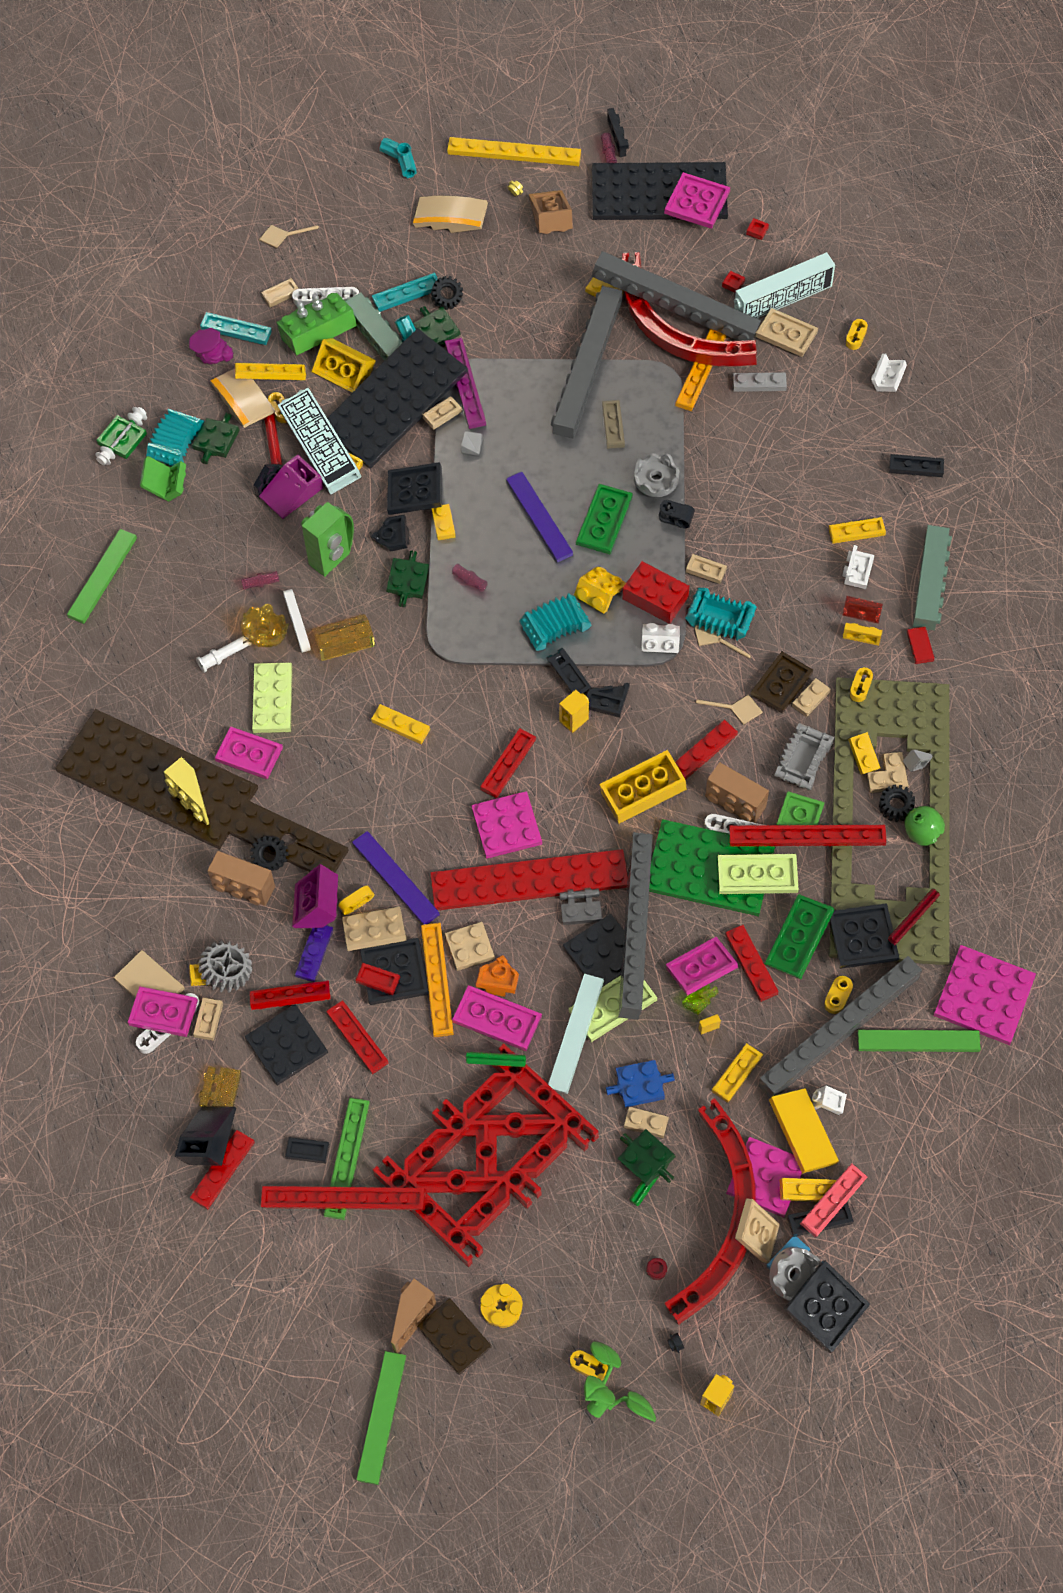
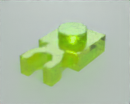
M707 984L700 991L697 990L689 994L682 1001L683 1007L697 1015L700 1014L711 1003L710 998L718 994V988L714 986L709 990L710 985Z

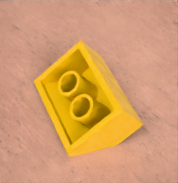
M333 338L323 339L311 372L353 393L371 375L376 360Z

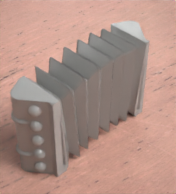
M799 723L795 733H792V738H789L788 743H785V748L782 751V755H780L779 764L774 776L780 777L783 781L796 783L799 787L806 788L807 790H812L820 761H823L826 753H829L834 737Z

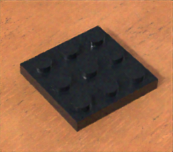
M440 462L388 470L387 512L389 515L442 507V466Z
M887 903L835 910L829 922L840 969L899 961L897 945H893L888 941V937L893 932Z
M609 914L563 944V949L583 975L587 974L602 978L604 980L603 986L621 976L624 930L612 914Z
M419 938L360 949L362 963L400 975L393 995L367 987L370 1005L429 995Z
M296 1004L245 1035V1039L277 1086L328 1053V1050Z
M823 1260L785 1306L784 1310L823 1348L832 1353L869 1307L870 1303L826 1260Z

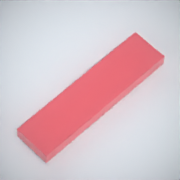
M851 1163L801 1221L800 1225L816 1238L866 1180L867 1176Z

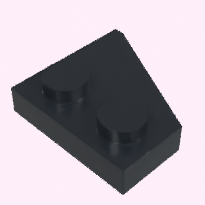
M624 683V686L618 687L611 685L604 688L589 689L587 694L589 710L621 717L630 683Z

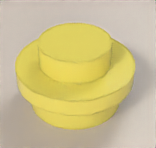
M511 180L509 182L508 189L514 196L523 193V186L518 181L514 182Z

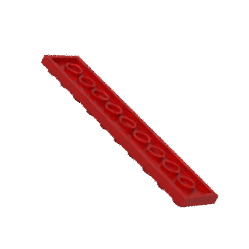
M623 849L431 872L434 906L437 910L560 896V892H568L567 890L569 889L580 891L585 890V888L603 891L627 888L628 881Z

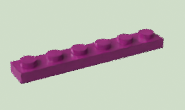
M463 339L445 341L447 352L468 368V372L456 383L468 427L472 429L486 426V419Z

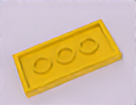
M806 1088L773 1096L769 1099L802 1174L832 1166L839 1162Z

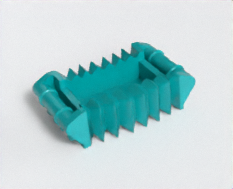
M168 409V414H164L165 419L160 418L161 423H157L158 428H154L155 433H152L153 438H150L151 443H148L146 457L150 456L157 461L173 466L180 461L184 463L183 456H186V448L189 449L188 444H191V440H194L193 436L197 437L196 432H200L204 420Z
M697 588L685 618L692 627L698 624L700 629L704 626V632L710 629L711 634L716 631L717 636L722 633L724 638L728 634L730 639L735 635L736 641L746 636L752 618L755 616L754 613L757 606L750 601L741 604L740 600L736 604L734 600L731 603L730 598L725 601L724 596L721 599L719 594L715 597V592L710 595L708 588Z
M569 593L566 598L562 596L561 600L555 597L554 602L550 599L549 604L543 602L542 608L537 605V611L532 609V614L527 611L519 620L523 631L527 634L530 643L533 644L536 651L546 649L547 643L552 644V640L556 642V637L560 639L561 634L566 637V632L571 635L573 631L576 634L577 629L580 632H584L592 626L580 603H578L575 596Z

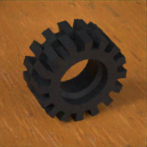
M443 276L442 279L440 277L435 281L431 289L432 302L435 301V306L439 305V308L444 307L445 310H448L449 308L453 309L454 306L456 307L460 303L463 296V287H460V282H456V278L453 280L452 276L448 278ZM444 287L450 288L453 291V297L450 299L443 298L441 289Z
M896 784L892 785V788L888 786L880 797V813L884 812V818L889 816V821H892V818L895 819V822H898L899 819H901V822L905 821V817L914 809L915 796L912 797V791L908 792L909 788L905 787V789H902L903 785H899V788H896ZM899 798L904 802V807L900 809L894 808L890 805V800Z
M264 836L253 843L254 848H251L253 855L250 856L254 858L253 864L274 871L283 867V863L287 862L286 856L289 855V852H286V849L288 847L283 845L285 842L280 840L279 837ZM267 846L273 847L276 851V856L272 861H267L263 856V851Z

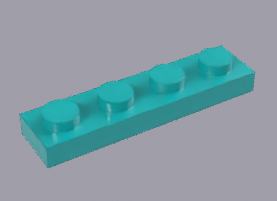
M435 273L374 294L372 295V301L379 312L431 294V289L435 281L438 280V277Z
M208 312L205 313L200 325L201 330L213 328L219 331L221 335L262 345H267L272 333L271 327Z

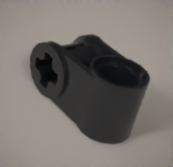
M664 500L660 504L658 517L661 522L687 529L691 525L695 509L690 505Z

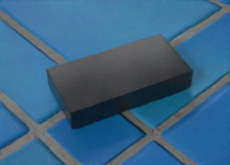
M289 1137L285 1158L326 1164L330 1144L325 1141Z

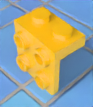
M595 567L580 577L573 596L604 614L608 611L613 596L623 589L626 582L622 581L620 577L610 574L602 567Z

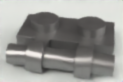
M585 888V890L580 891L569 889L567 890L568 892H560V900L568 899L569 903L561 904L563 925L595 923L602 919L600 901L592 902V897H599V889ZM586 898V902L575 903L574 899Z

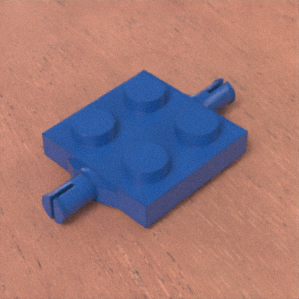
M655 1060L616 1068L617 1085L606 1087L607 1095L619 1093L623 1098L625 1108L664 1100L663 1083L675 1081L674 1074L661 1075Z

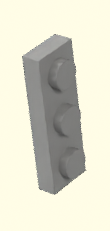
M786 372L733 373L734 392L786 391L787 389Z

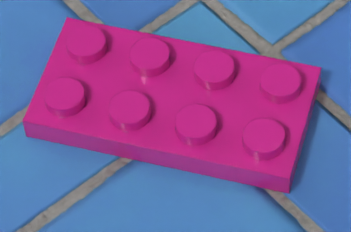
M468 985L452 1021L455 1024L527 1051L542 1018V1014Z

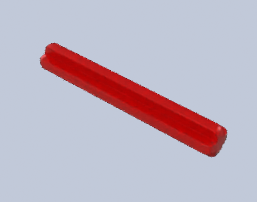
M273 413L264 418L271 464L282 465Z

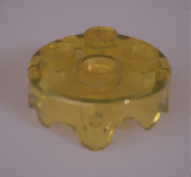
M267 603L261 608L250 607L247 613L243 614L240 630L245 639L258 647H274L281 644L284 640L289 624L285 622L283 614L276 615L273 612L272 605Z

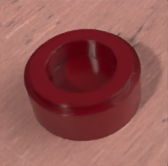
M661 1258L651 1259L647 1263V1275L653 1280L663 1279L667 1274L666 1262Z

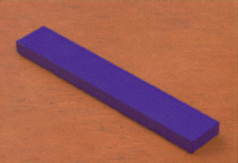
M523 472L506 478L507 484L556 562L558 563L573 556L572 549Z
M368 831L352 842L358 852L422 925L429 924L440 915L439 911Z

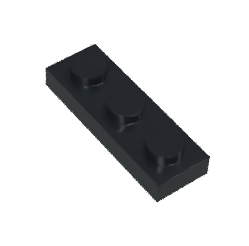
M614 108L607 109V122L619 157H625L626 149H629L628 140L624 139L623 126L620 127L619 114L615 113Z
M890 454L889 473L943 478L944 459Z
M848 1202L843 1205L822 1231L853 1224L854 1220ZM811 1210L787 1216L793 1237L810 1234L800 1223Z

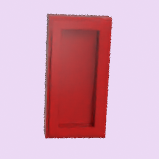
M926 626L907 629L915 664L934 662L935 658Z
M362 963L355 981L358 984L393 995L400 975Z

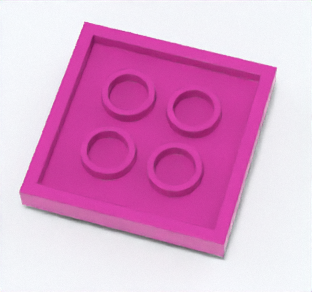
M683 172L665 207L664 214L712 229L730 193V187Z
M527 791L471 805L486 859L542 845V839Z
M749 1137L746 1148L754 1173L757 1204L764 1210L784 1218L791 1201L780 1200L779 1179H800L802 1172L793 1154ZM732 1177L726 1194L734 1197V1181Z

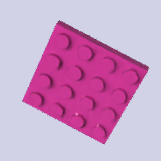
M960 945L933 1016L971 1031H979L981 1035L1010 1045L1036 973Z

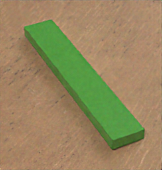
M122 529L118 531L67 613L68 618L83 624L86 622L136 541L137 537L135 534Z
M858 1030L857 1032L858 1051L980 1052L981 1050L979 1031Z
M349 1098L330 1187H352L370 1102L367 1100ZM325 1209L324 1217L345 1220L347 1209Z
M385 1351L357 1481L379 1485L406 1355Z

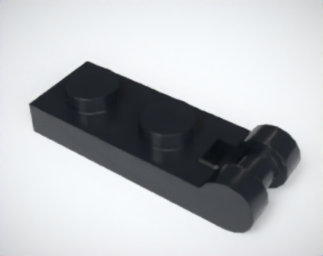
M560 648L556 654H551L547 657L548 662L571 693L577 690L580 694H585L589 689H592L564 648ZM563 659L564 662L559 665L557 661Z

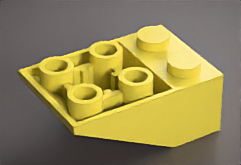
M181 757L164 771L165 782L169 786L168 791L173 797L177 796L181 799V804L187 810L190 808L194 812V817L199 822L203 821L208 825L209 820L195 771Z

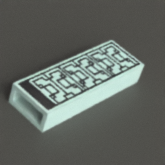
M826 252L736 290L734 309L759 318L768 314L771 308L778 310L830 288L833 283L835 263Z
M309 388L300 390L296 395L284 399L278 404L283 417L315 470L322 476V481L330 495L361 478L357 466Z

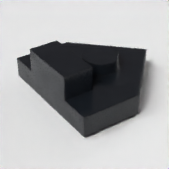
M281 464L264 465L253 485L255 495L258 498L283 467Z
M405 514L388 517L383 522L381 528L371 535L372 540L390 552L407 549L410 543L409 528L407 527Z

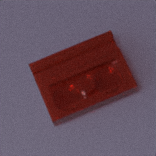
M846 596L842 616L879 624L883 604Z

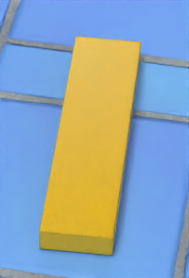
M235 363V379L306 380L305 365Z

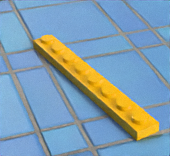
M455 137L449 138L447 149L449 155L579 166L581 149Z

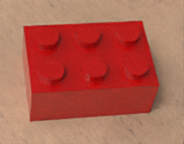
M641 561L624 585L622 599L670 624L688 599L690 586Z

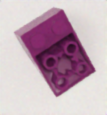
M296 455L280 469L259 495V498L279 517L284 519L323 489L322 476L304 459Z

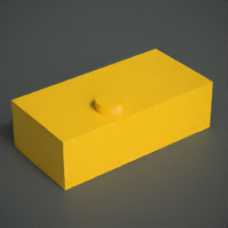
M668 750L600 784L601 794L619 824L687 790L686 780Z

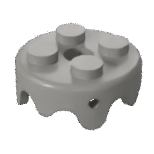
M651 453L646 459L642 460L639 458L637 460L634 482L643 494L650 497H663L672 493L677 487L679 467L674 464L670 454L665 453L663 456ZM659 475L661 476V478L659 480H655L652 478V476Z
M788 1247L780 1251L774 1258L769 1273L770 1284L774 1292L781 1298L790 1301L814 1272L816 1266L821 1263L820 1259L808 1250L799 1247ZM795 1268V1275L790 1278V1271Z

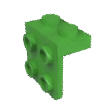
M147 456L144 458L140 486L169 502L180 496L184 490L183 482L186 476V464L180 461L172 467H168Z

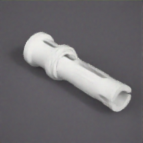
M245 634L218 650L212 649L209 654L201 658L197 657L198 666L205 673L213 665H220L223 659L252 645L250 640L246 641L249 637Z

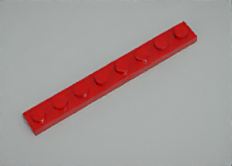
M885 825L729 826L730 846H886L887 843Z
M262 1186L261 1207L282 1209L425 1210L426 1189Z

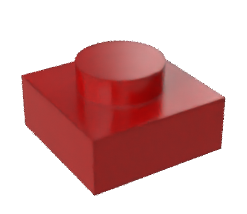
M753 218L746 235L762 240L769 229V224Z
M730 271L722 282V287L736 293V290H739L745 283V277Z

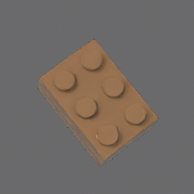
M721 762L718 763L707 779L705 797L710 802L718 803L727 812L735 813L742 820L753 823L757 822L766 809L769 790Z
M217 851L208 869V874L215 890L229 892L238 899L245 898L254 905L261 904L266 906L275 888L271 870Z

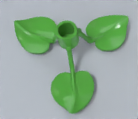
M593 1341L590 1345L593 1356L601 1363L608 1365V1370L603 1381L591 1375L585 1380L584 1394L585 1400L590 1401L587 1405L589 1413L594 1417L600 1418L607 1409L612 1410L614 1406L625 1401L631 1411L655 1423L656 1416L653 1408L642 1395L630 1391L627 1396H623L615 1401L613 1392L605 1384L613 1367L620 1368L621 1359L616 1351L608 1345Z

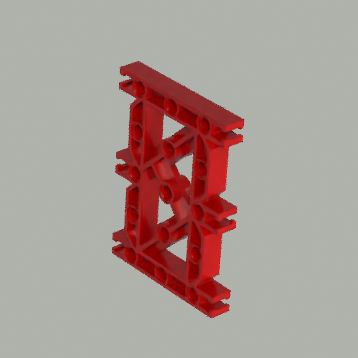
M504 1043L498 1049L503 1054H515ZM527 1064L524 1067L492 1065L499 1073L491 1075L463 1103V1113L447 1099L442 1102L443 1108L441 1110L443 1112L448 1111L452 1115L448 1120L439 1115L438 1112L440 1110L438 1108L432 1112L433 1120L442 1129H436L405 1159L404 1170L388 1155L382 1162L393 1171L389 1177H386L378 1166L373 1169L374 1176L386 1188L426 1189L425 1208H432L433 1212L426 1215L422 1213L423 1210L410 1211L467 1267L473 1263V1256L471 1254L467 1256L462 1250L466 1245H469L476 1251L475 1256L477 1258L483 1254V1247L472 1236H479L510 1205V1194L527 1209L533 1202L521 1192L525 1187L529 1188L537 1199L542 1195L541 1188L531 1178H537L567 1148V1137L575 1142L584 1152L588 1149L590 1140L588 1138L584 1140L579 1135L582 1130L592 1136V1142L599 1138V1131ZM516 1067L519 1068L520 1071L518 1073H512L510 1072V1069ZM514 1088L518 1089L543 1113L522 1115L513 1112L509 1115H487ZM541 1094H546L549 1096V1098L547 1100H541L539 1099V1096ZM484 1095H489L492 1097L489 1101H483L481 1099ZM571 1121H575L579 1125L577 1127L572 1128L568 1125V1123ZM513 1122L520 1123V1127L512 1128L510 1124ZM455 1123H461L463 1125L460 1129H454L452 1127ZM525 1135H544L509 1171H497V1136L519 1138ZM476 1136V1171L454 1169L450 1172H429L463 1137ZM546 1149L550 1153L547 1156H542L539 1152ZM485 1150H489L492 1153L488 1157L481 1155ZM426 1151L434 1153L429 1158L423 1156ZM513 1178L521 1180L517 1185L512 1184L510 1181ZM399 1179L404 1181L403 1185L401 1186H395L393 1184L396 1180ZM454 1179H461L463 1181L458 1186L452 1184ZM487 1192L457 1222L427 1194L452 1193L454 1195H461L463 1193ZM484 1207H490L492 1209V1211L488 1214H484L481 1212L482 1208ZM454 1236H461L463 1238L460 1243L451 1241Z

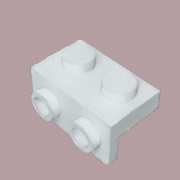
M882 354L871 378L876 390L896 392L907 366L906 361L889 360L886 354Z
M854 545L853 551L848 552L846 560L849 562V566L844 567L843 577H846L844 584L866 589L874 555L857 551L858 546Z
M643 624L642 651L679 652L680 626L673 624Z

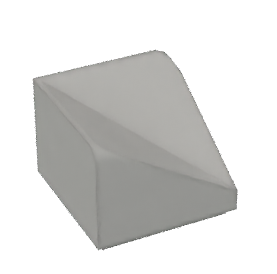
M465 431L461 444L462 453L479 456L483 442L482 434Z
M911 750L903 762L910 772L923 769L933 756L922 751Z

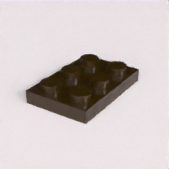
M781 651L752 689L751 695L783 713L812 675L813 669Z
M451 1298L418 1325L421 1332L459 1375L492 1347Z

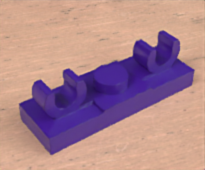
M326 925L323 928H312L295 977L315 982L333 933V927Z

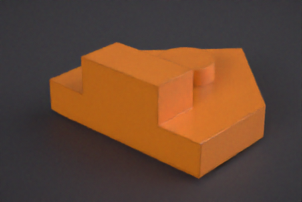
M502 955L496 958V961L480 967L476 987L486 989L487 993L505 997L506 993L515 994L519 974Z

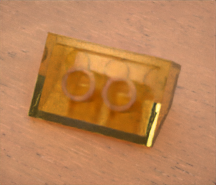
M365 614L311 629L321 661L375 646L374 635Z

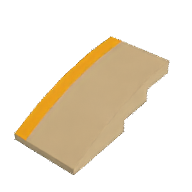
M459 196L420 197L413 225L415 228L431 226L433 230L449 229L451 233L482 229L488 202L487 200Z
M235 368L210 380L213 388L219 393L221 400L228 406L230 413L244 428L275 413L274 408L253 379H235Z

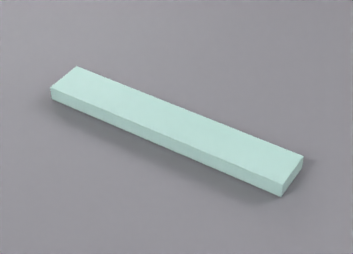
M587 974L583 976L548 1084L555 1091L568 1094L604 983L602 978Z

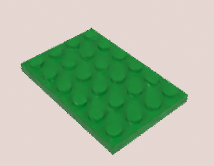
M662 819L651 861L649 892L759 917L764 893L719 894L718 855L774 854L775 846H730L729 834Z

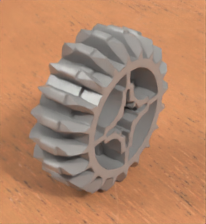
M221 940L219 945L214 942L211 947L207 946L205 952L203 951L200 956L198 971L202 974L201 980H206V986L212 984L213 990L218 987L220 992L227 989L229 993L232 988L237 991L240 986L243 987L246 981L249 980L252 972V960H249V953L244 954V948L238 949V943L232 946L230 941L224 944Z

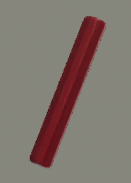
M931 889L888 937V941L896 945L936 901L940 893L936 889Z

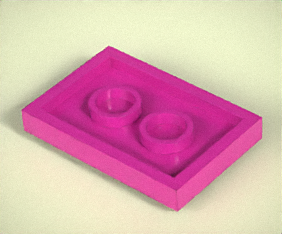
M230 726L215 756V761L268 779L283 746L282 744Z
M717 937L666 964V969L687 996L738 968L735 959Z
M139 986L128 1024L133 1027L187 1037L198 999L196 997Z

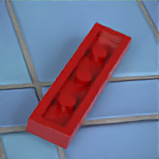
M725 719L675 762L685 780L738 735V731Z
M519 728L480 786V790L498 798L536 741V736Z
M744 925L725 932V936L759 1001L762 1002L778 995L779 991Z
M329 980L250 991L251 1010L331 999Z
M343 1000L326 1011L327 1015L372 1075L389 1064L387 1058Z
M236 1130L227 1143L222 1166H211L190 1196V1199L208 1210L255 1141L239 1130Z

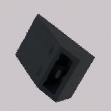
M202 1106L181 1134L175 1157L187 1165L222 1166L236 1107Z

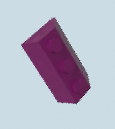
M319 864L295 884L292 927L323 928L335 920L337 916L338 874Z

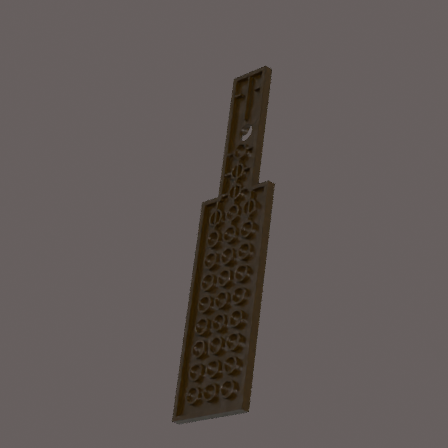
M97 709L94 710L55 768L58 773L219 850L229 834L251 845L257 842V839L264 836L279 837L281 840L284 835L292 834L296 837V841L294 844L287 846L286 852H289V855L286 856L287 862L308 872H311L321 864L336 873L349 851L348 847L251 802V799L258 790L257 784ZM181 757L195 771L209 820L208 825L203 821L199 822L194 817V812L190 808L187 810L181 804V799L177 796L173 797L168 791L169 786L165 782L164 771ZM267 846L264 851L276 856V851L273 847Z

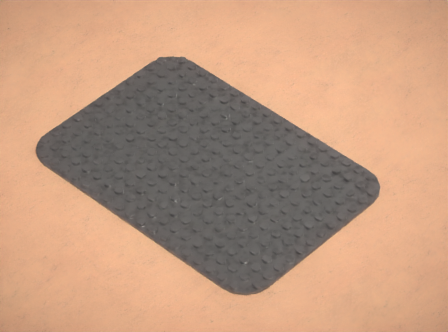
M468 359L486 419V426L469 429L456 384L437 402L438 405L451 396L462 407V412L437 427L435 434L434 463L440 462L442 466V505H450L456 538L438 540L432 514L427 610V636L431 648L436 655L444 660L462 665L551 666L547 657L551 654H556L560 648H564L576 666L650 667L662 665L675 658L678 653L642 651L643 624L667 625L668 623L623 600V589L613 596L608 611L604 614L576 598L592 626L584 632H580L577 629L576 634L573 631L571 635L566 632V637L561 634L560 639L556 637V642L553 640L552 644L548 642L544 650L536 651L533 644L530 643L527 634L523 631L519 620L525 612L528 611L532 614V609L537 611V605L542 608L543 602L549 604V599L554 602L555 597L561 600V597L566 598L568 593L574 595L580 577L595 567H602L610 574L618 576L622 581L627 582L641 561L685 583V529L661 522L658 517L660 504L664 500L685 504L684 409L675 406L676 400L683 388L679 375L673 368L657 361L601 360L574 439L553 434L551 420L557 414V403L562 400V389L567 386L566 378L572 372V361L576 359ZM620 400L625 447L607 449L602 401ZM465 431L482 434L483 442L479 456L462 453L461 444ZM651 453L663 456L665 453L670 454L674 464L679 467V481L675 490L663 497H650L643 494L634 482L635 466L639 458L644 460ZM523 472L572 549L573 556L558 563L556 562L507 484L506 478ZM653 475L652 478L659 480L661 476ZM598 484L633 493L610 555L576 545L578 534ZM685 603L670 623L680 626L679 652L683 648L686 635ZM560 659V660L557 661V662H558L559 665H560L561 663L564 662V660H563V659Z

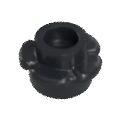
M670 1333V1339L667 1340L672 1352L676 1350L677 1353H680V1350L685 1349L678 1333L673 1335Z

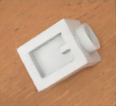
M828 1086L821 1087L813 1093V1106L815 1109L824 1108L835 1114H842L847 1094Z

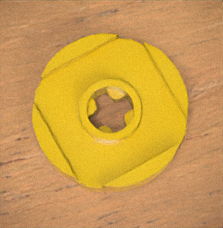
M498 1284L490 1287L481 1298V1313L488 1324L507 1328L519 1320L523 1302L515 1288L509 1284ZM499 1301L507 1303L505 1311L496 1309Z

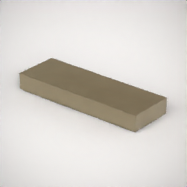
M620 400L602 401L607 449L625 447Z

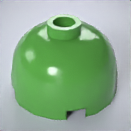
M919 806L908 813L904 827L908 837L920 846H927L935 843L940 834L944 833L945 823L943 817L934 808Z

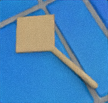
M271 225L259 241L278 248L287 236L315 230L319 226L287 232Z
M697 624L694 627L699 646L721 642L745 657H751L748 653L723 640L721 634L717 636L716 631L711 634L710 629L704 632V626L699 629Z
M749 695L733 705L696 700L698 704L731 709L743 725L763 713Z

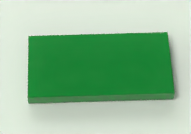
M598 484L578 534L576 545L610 555L633 493Z
M798 894L764 964L801 980L835 909Z

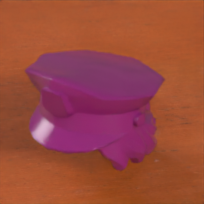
M213 328L198 330L189 339V348L195 351V355L204 364L209 363L212 365L221 361L228 362L233 358L232 348L227 345L226 341L220 338V332Z

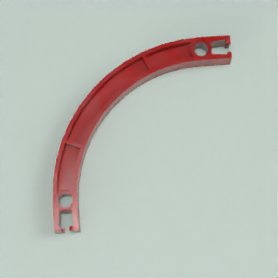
M635 252L633 265L641 268L640 252ZM622 253V260L629 262V253ZM624 291L627 306L637 326L650 340L665 351L688 361L705 365H757L756 340L714 341L691 336L666 323L651 308L648 301Z
M715 1098L710 1101L711 1106L709 1108L712 1111L715 1109L719 1114L718 1116L710 1119L705 1112V1106L699 1108L698 1112L699 1116L718 1140L729 1161L734 1181V1209L725 1241L712 1263L688 1287L665 1302L667 1310L674 1316L678 1325L714 1299L737 1271L747 1251V1248L735 1239L746 1199H753L757 1203L756 1184L747 1148L739 1131ZM724 1123L727 1125V1128L718 1130L717 1126ZM692 1294L699 1297L695 1303L688 1302V1297ZM682 1302L685 1303L687 1308L678 1315L676 1312L673 1313L672 1308Z

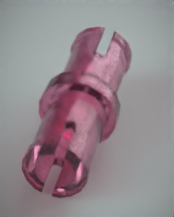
M603 133L600 138L603 145L602 152L605 154L607 163H617L616 149L612 143L611 134Z
M456 564L452 569V574L464 580L465 584H471L481 592L486 589L488 582L478 577L474 571H469L460 566V564Z
M275 571L262 575L258 573L257 576L242 578L241 582L243 589L246 590L258 586L262 588L264 585L280 582L278 572Z

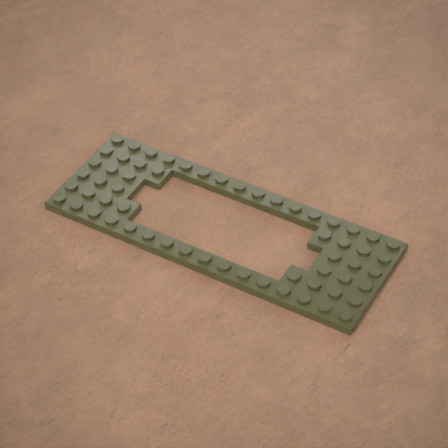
M836 677L832 825H852L854 754L848 739L868 732L874 750L877 748V736L907 738L906 752L918 750L933 756L929 761V807L937 810L943 817L945 828L944 833L940 834L937 841L929 845V888L906 887L905 901L875 899V885L851 883L852 846H832L830 906L835 910L887 903L894 931L931 889H936L940 896L896 944L899 961L893 962H901L909 956L915 963L949 965V684L872 680L865 700L855 702L850 698V689L854 678ZM858 688L857 695H860L862 688ZM830 926L829 957L837 958Z

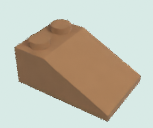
M562 190L529 194L535 224L539 233L549 234L552 231L565 232L568 229H573L572 209Z
M413 1279L411 1283L407 1282L401 1289L402 1294L391 1340L393 1351L397 1354L417 1330L418 1325L424 1321L436 1305L434 1293L416 1279Z

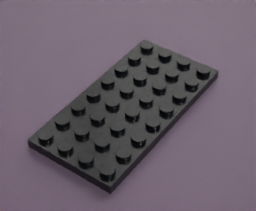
M726 162L592 163L593 220H680L679 218L664 214V211L682 173L684 172L727 186ZM727 199L717 219H728Z
M417 328L327 419L344 447L354 456L360 458L371 469L423 417V414L429 411L468 372V368Z

